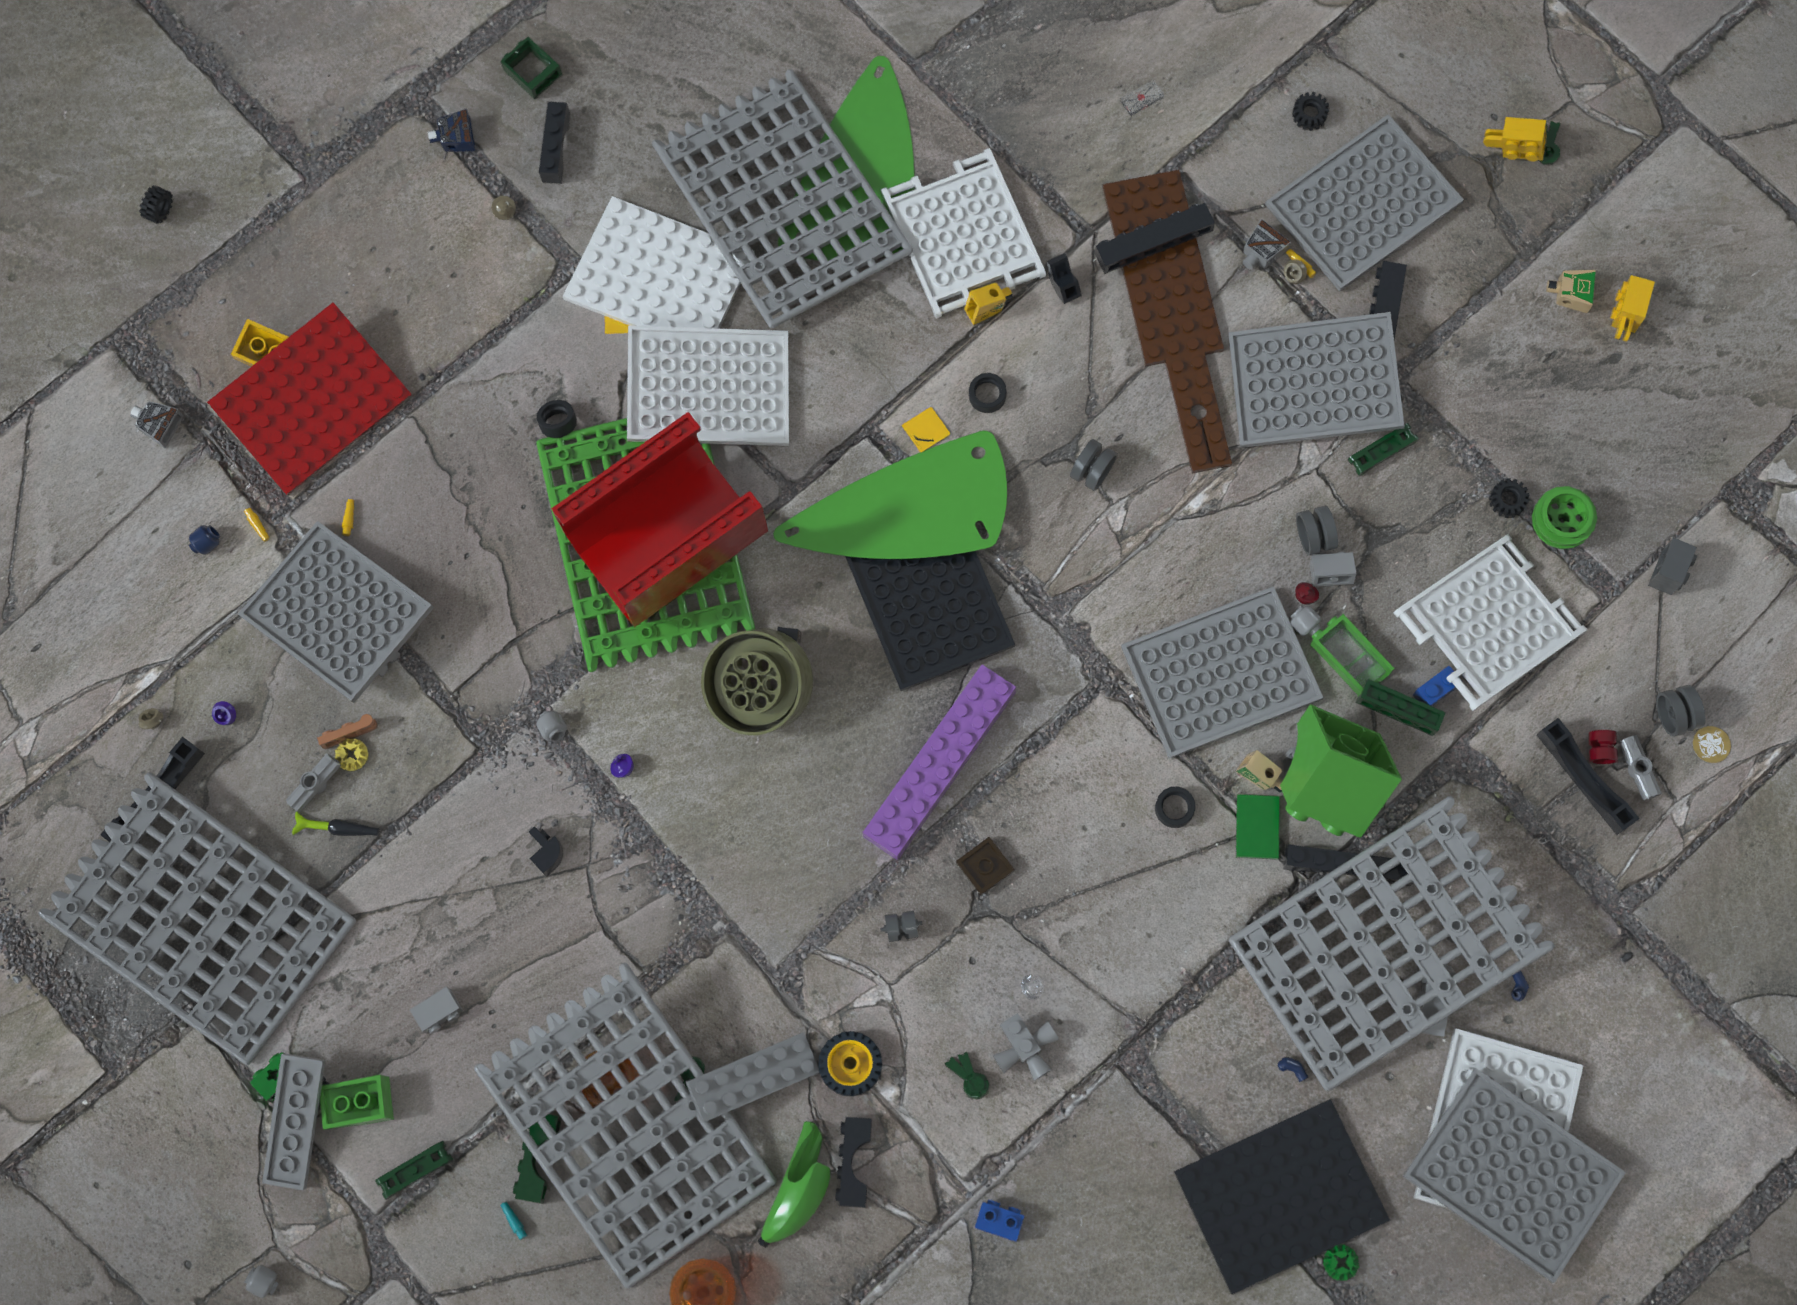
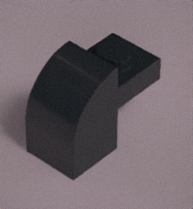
M1063 253L1048 260L1047 265L1050 272L1048 276L1061 301L1066 304L1081 297L1079 282L1071 272L1066 254Z
M534 826L529 833L542 847L529 859L547 877L560 865L563 858V848L556 836L551 838L543 829L538 831Z

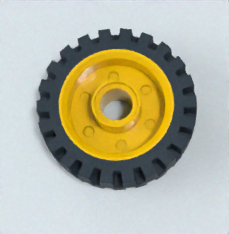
M854 1031L841 1032L834 1035L823 1046L819 1055V1072L824 1083L837 1094L843 1096L861 1095L872 1089L881 1075V1053L874 1041L868 1036ZM849 1058L856 1060V1066L853 1069H847L844 1066L845 1061Z

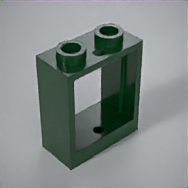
M529 37L521 40L500 61L503 71L534 99L563 75L560 65ZM532 52L547 67L530 83H527L513 68Z

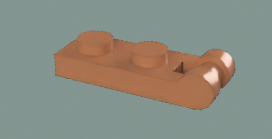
M364 714L360 721L355 723L348 722L343 724L340 729L335 731L328 730L322 733V736L317 737L319 745L326 750L344 742L346 739H353L375 730L377 722L371 715Z

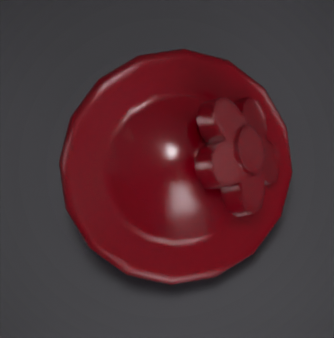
M1302 582L1296 586L1295 596L1302 604L1310 605L1319 599V592L1312 584Z

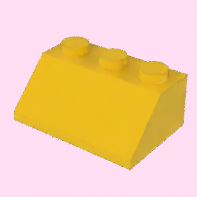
M247 319L230 355L235 360L252 367L285 341L288 336Z

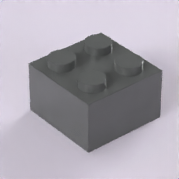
M1673 537L1662 549L1648 586L1672 595L1676 590L1679 591L1682 585H1685L1689 579L1690 573H1688V569L1694 565L1697 559V555H1695L1697 547Z

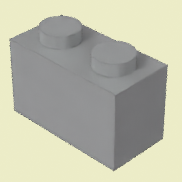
M1353 552L1318 553L1312 555L1310 561L1312 585L1354 584L1356 568Z
M448 987L443 988L410 1009L420 1029L426 1034L435 1033L441 1029V1024L446 1021H454L460 1016L459 1013L463 1011L453 992Z

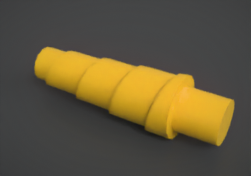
M1292 249L1286 251L1291 260H1299L1305 264L1307 275L1310 278L1316 275L1312 265Z
M348 499L341 526L343 528V536H350L351 529H353V499Z
M247 508L244 511L247 516L246 520L262 540L266 542L269 540V535L262 522L251 508Z

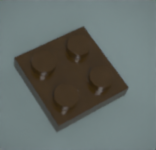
M990 837L956 861L958 867L980 896L1015 871Z

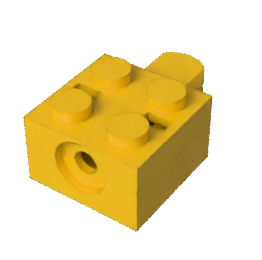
M1506 117L1503 130L1487 129L1485 131L1483 144L1487 147L1502 148L1503 157L1510 160H1543L1547 140L1546 120Z
M1631 275L1627 282H1623L1621 289H1618L1615 301L1618 302L1610 316L1613 319L1611 327L1617 328L1615 339L1619 340L1624 330L1622 341L1627 342L1631 332L1635 333L1646 317L1655 281Z

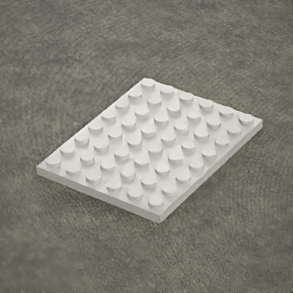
M612 196L563 294V299L629 326L720 329L741 282L709 233ZM743 250L732 255L740 267L750 262Z
M628 326L627 441L646 442L689 412L701 427L697 437L702 444L788 446V331Z
M1454 1029L1429 1136L1474 1068L1483 1072L1569 1132L1583 1065L1460 1029ZM1416 1186L1414 1199L1446 1208Z

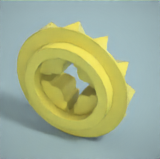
M356 738L346 739L344 742L339 743L338 748L335 750V759L340 762V767L347 771L360 769L368 759L366 745ZM346 749L350 751L356 750L354 752V755L357 758V760L351 757L347 759L348 754Z

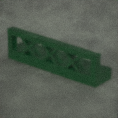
M1370 679L1366 680L1363 690L1355 702L1431 736H1434L1439 731L1446 714L1444 711Z

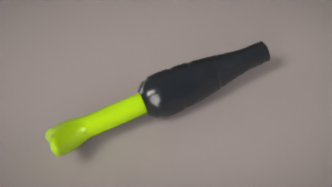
M299 812L295 813L297 824L292 829L293 835L306 828L328 830L332 835L379 836L380 828L343 819H333L330 822L308 820L300 815Z

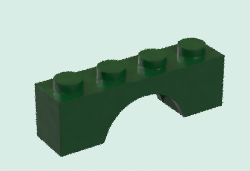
M547 1114L544 1117L557 1134L562 1118ZM538 1122L527 1128L537 1146H540L549 1139ZM523 1141L522 1150L525 1152L523 1159H520L517 1172H520L519 1180L514 1183L513 1194H515V1199L544 1204L548 1182L537 1172L536 1159Z

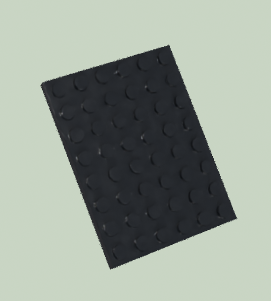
M976 551L912 559H876L845 556L900 691L1015 647V642Z
M1331 1099L1174 1171L1176 1179L1231 1295L1390 1221Z

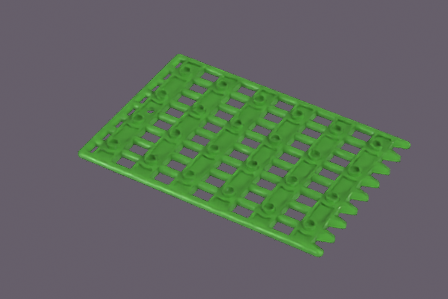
M627 418L575 430L562 438L547 437L537 440L536 445L551 508L595 478L593 477L590 461L602 459L605 471L612 466L610 456L621 454L623 458L630 451L645 443L627 441V430L624 431L623 427L627 426ZM616 430V433L604 436L605 431ZM596 434L597 438L589 440L584 438V436ZM577 439L576 443L565 445V441ZM624 439L626 440V444L620 445L619 441ZM557 443L558 447L546 450L545 446ZM702 444L703 449L715 465L710 444ZM582 464L586 479L574 482L570 466ZM563 468L566 484L554 487L551 471ZM552 511L589 672L596 671L599 657H602L608 667L614 668L617 664L619 652H622L628 662L634 663L637 659L639 647H642L648 657L654 658L657 654L659 642H662L668 652L674 653L677 649L679 637H682L688 647L693 648L697 644L699 632L703 634L706 641L713 643L717 639L719 627L723 629L726 636L737 633L739 622L742 623L746 630L755 629L737 554L730 559L731 562L722 564L676 597L680 615L668 617L665 605L658 610L660 620L648 622L647 618L636 627H628L627 618L608 593L600 594L597 579L582 559L571 561L568 545H571V543L563 533ZM588 580L592 596L580 599L576 583ZM736 583L740 600L728 602L724 586ZM716 588L720 605L708 607L704 591ZM696 593L700 610L688 612L685 596ZM617 613L620 630L609 632L605 616ZM597 618L601 634L589 637L585 621Z

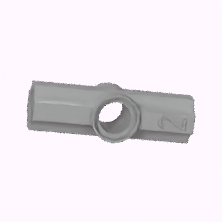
M1630 736L1619 741L1618 743L1628 764V773L1634 778L1643 801L1661 795V790L1652 772V762L1646 757L1638 736ZM1637 763L1644 767V772L1637 770Z
M326 753L311 772H306L302 775L300 784L286 799V803L297 812H301L316 794H320L326 789L327 781L340 768V762Z

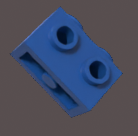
M988 1199L987 1203L982 1202L975 1229L1017 1242L1024 1215L1020 1214L1021 1210L1009 1206L1008 1210L1000 1208V1203Z

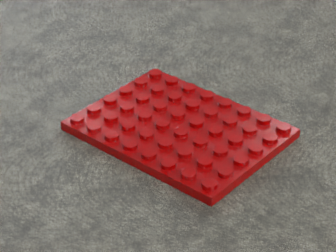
M332 302L207 403L283 492L288 495L412 394L335 303Z

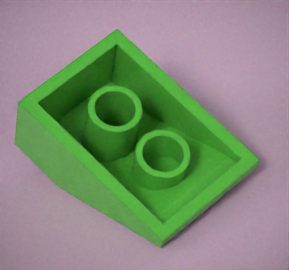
M376 1075L323 1085L321 1087L320 1105L323 1130L394 1120L390 1079L388 1076Z

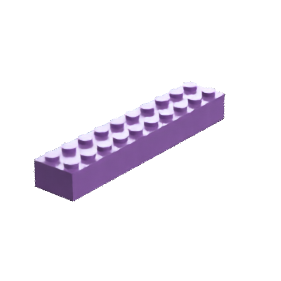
M981 665L862 832L863 837L898 861L1016 693V686L984 665Z

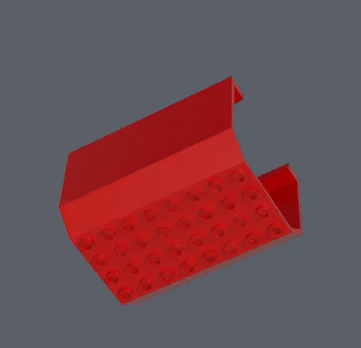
M689 412L551 508L571 545L634 627L768 532L762 505L751 491L739 497L700 444L697 433L701 431V427Z

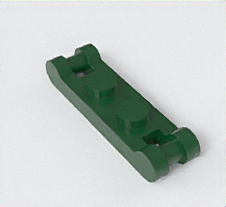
M1405 423L1403 429L1393 430L1356 452L1347 460L1351 465H1354L1358 476H1361L1408 446L1418 442L1419 437L1412 433L1409 423ZM1404 434L1407 439L1403 440L1400 435ZM1363 457L1367 461V463H1365L1364 465L1360 461V459Z
M444 1140L377 1178L375 1182L383 1190L382 1195L384 1199L387 1200L413 1183L452 1162L454 1159L451 1154L447 1153L445 1149L447 1146ZM435 1153H438L440 1159L437 1161L432 1157ZM391 1179H393V1181L396 1184L393 1187H390L388 1181Z

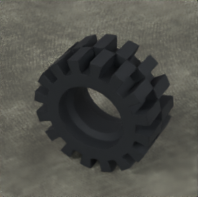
M1306 92L1305 96L1301 94L1299 99H1296L1292 117H1294L1293 121L1295 123L1298 122L1297 126L1299 128L1303 125V130L1309 127V131H1313L1314 127L1317 130L1326 122L1329 113V103H1326L1327 99L1325 97L1321 99V94L1315 96L1316 92H1312V95ZM1307 106H1312L1318 110V114L1316 116H1308L1304 113L1303 109Z
M153 185L151 188H148V192L144 193L145 197L141 199L143 202L140 204L141 209L139 212L142 218L159 224L163 222V219L166 220V215L170 213L169 209H172L173 195L170 191Z
M1507 478L1506 481L1503 479L1499 484L1497 483L1489 497V500H1491L1490 506H1494L1493 511H1498L1499 516L1504 514V518H1509V516L1514 518L1516 515H1520L1526 508L1530 496L1529 493H1526L1527 487H1522L1524 483L1520 482L1518 484L1517 479L1511 481V478ZM1504 492L1514 493L1517 497V502L1513 505L1505 504L1502 500V494Z

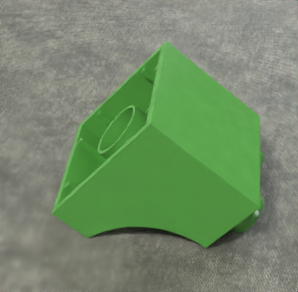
M1310 704L1297 723L1298 737L1296 750L1290 768L1280 784L1287 802L1285 809L1292 817L1299 821L1306 822L1309 817L1320 821L1328 832L1336 836H1342L1344 832L1361 838L1402 778L1380 733Z

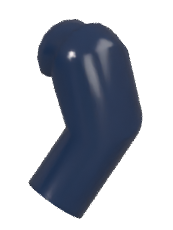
M1521 970L1512 975L1516 984L1511 997L1518 1002L1525 999L1529 990V985Z
M1283 1057L1278 1062L1280 1071H1293L1299 1082L1309 1078L1299 1060Z

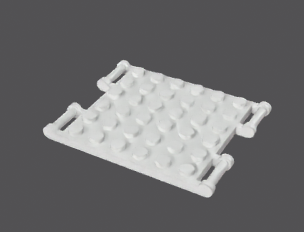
M990 148L965 160L954 161L953 166L957 174L922 187L918 176H914L910 181L889 189H881L882 197L893 220L913 248V252L909 257L936 319L942 317L944 313L965 306L969 290L1004 277L1007 287L1012 290L1015 289V286L1032 279L1046 277L1042 262ZM984 160L988 161L984 164L973 167L966 171H964L963 169L976 163L982 162ZM913 187L916 189L891 199L892 195L906 191ZM1035 265L1036 270L1012 279L1011 274ZM961 293L963 295V298L939 307L937 304Z
M1509 534L1394 611V615L1400 618L1416 637V642L1419 646L1432 637L1454 664L1457 670L1446 679L1449 683L1455 685L1470 704L1469 707L1472 711L1479 708L1482 704L1588 630L1567 609L1562 598L1551 604L1526 574V572L1534 567V564L1531 561L1528 562L1513 544ZM1503 546H1505L1509 550V552L1513 555V557L1518 561V563L1522 567H1520L1517 564V562L1512 558V556L1507 552V550ZM1556 609L1562 614V616L1567 620V622L1571 625V627H1572L1575 631H1573V630L1570 628V626L1565 622V620H1564V619L1561 617V615L1556 611ZM1406 611H1411V613L1427 631L1426 633H1422V631L1409 617ZM1461 675L1480 696L1479 699H1476L1459 678Z

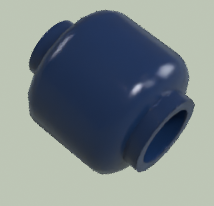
M201 525L189 535V547L196 554L207 555L219 545L220 535L211 525Z

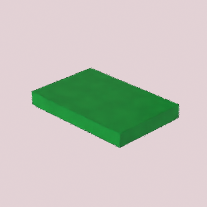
M1237 794L1236 858L1279 859L1280 796Z

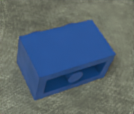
M1450 665L1419 687L1412 696L1418 701L1434 706L1457 689L1453 683H1449L1446 679L1454 670Z

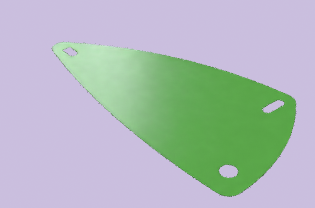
M877 56L870 62L831 121L830 126L890 214L882 197L881 189H889L910 181L914 177V158L907 112L895 73L888 58ZM877 67H884L882 76L875 78L874 73ZM826 133L822 137L819 144L829 140V137ZM842 157L832 161L839 174L849 169ZM825 166L815 170L822 182L832 178ZM809 175L802 178L800 184L805 191L815 187ZM862 186L851 191L859 203L869 199ZM914 187L906 191L900 192L898 194L892 195L891 199L913 191ZM845 195L835 200L842 212L852 208ZM828 204L818 209L825 222L835 217ZM811 213L801 218L808 231L818 226ZM882 216L871 221L879 233L889 229ZM794 222L784 227L791 240L796 238V234L800 232ZM865 225L854 230L862 243L872 238ZM848 234L838 239L845 252L856 247ZM779 236L778 246H781L785 243ZM831 243L821 248L828 261L839 256ZM902 246L893 250L892 253L901 251L903 249ZM814 252L804 257L806 259L818 260Z
M979 431L900 460L838 490L801 511L775 528L773 537L780 543L816 552L876 559L927 558L990 548L998 540L1007 503L1006 471L998 443L991 432ZM975 447H982L985 450V455L980 459H976L971 455V452ZM977 521L983 522L989 534L987 539L981 538L975 526ZM793 527L799 528L797 534L787 538L784 531Z

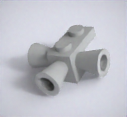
M1018 1013L1000 1024L1012 1047L993 1055L1003 1073H1006L1018 1060L1022 1064L1027 1061L1034 1081L1052 1070L1038 1055L1041 1052L1039 1047L1059 1040L1048 1021L1033 1035H1031Z

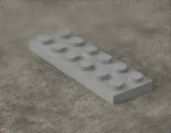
M803 1032L689 1080L686 1084L701 1122L704 1123L820 1072Z
M286 1053L281 1054L262 1183L298 1190H305L307 1188L326 1060Z

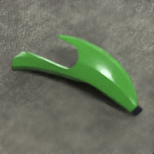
M805 1121L781 1187L763 1226L758 1243L765 1248L770 1243L781 1241L793 1235L803 1227L819 1207L828 1188L830 1167L817 1162L822 1135L814 1122Z

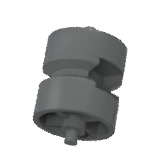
M914 910L902 912L901 916H898L896 913L885 915L886 925L880 928L881 932L885 931V933H888L889 942L900 941L902 936H905L906 939L918 938L917 928H919V925H923V923L918 921V919L915 920Z

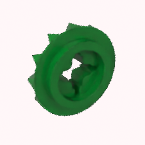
M1337 1245L1327 1250L1324 1255L1323 1264L1325 1271L1335 1280H1348L1355 1276L1359 1268V1257L1352 1248L1346 1245ZM1334 1256L1339 1258L1348 1256L1345 1264L1349 1269L1340 1267L1335 1270L1338 1261Z

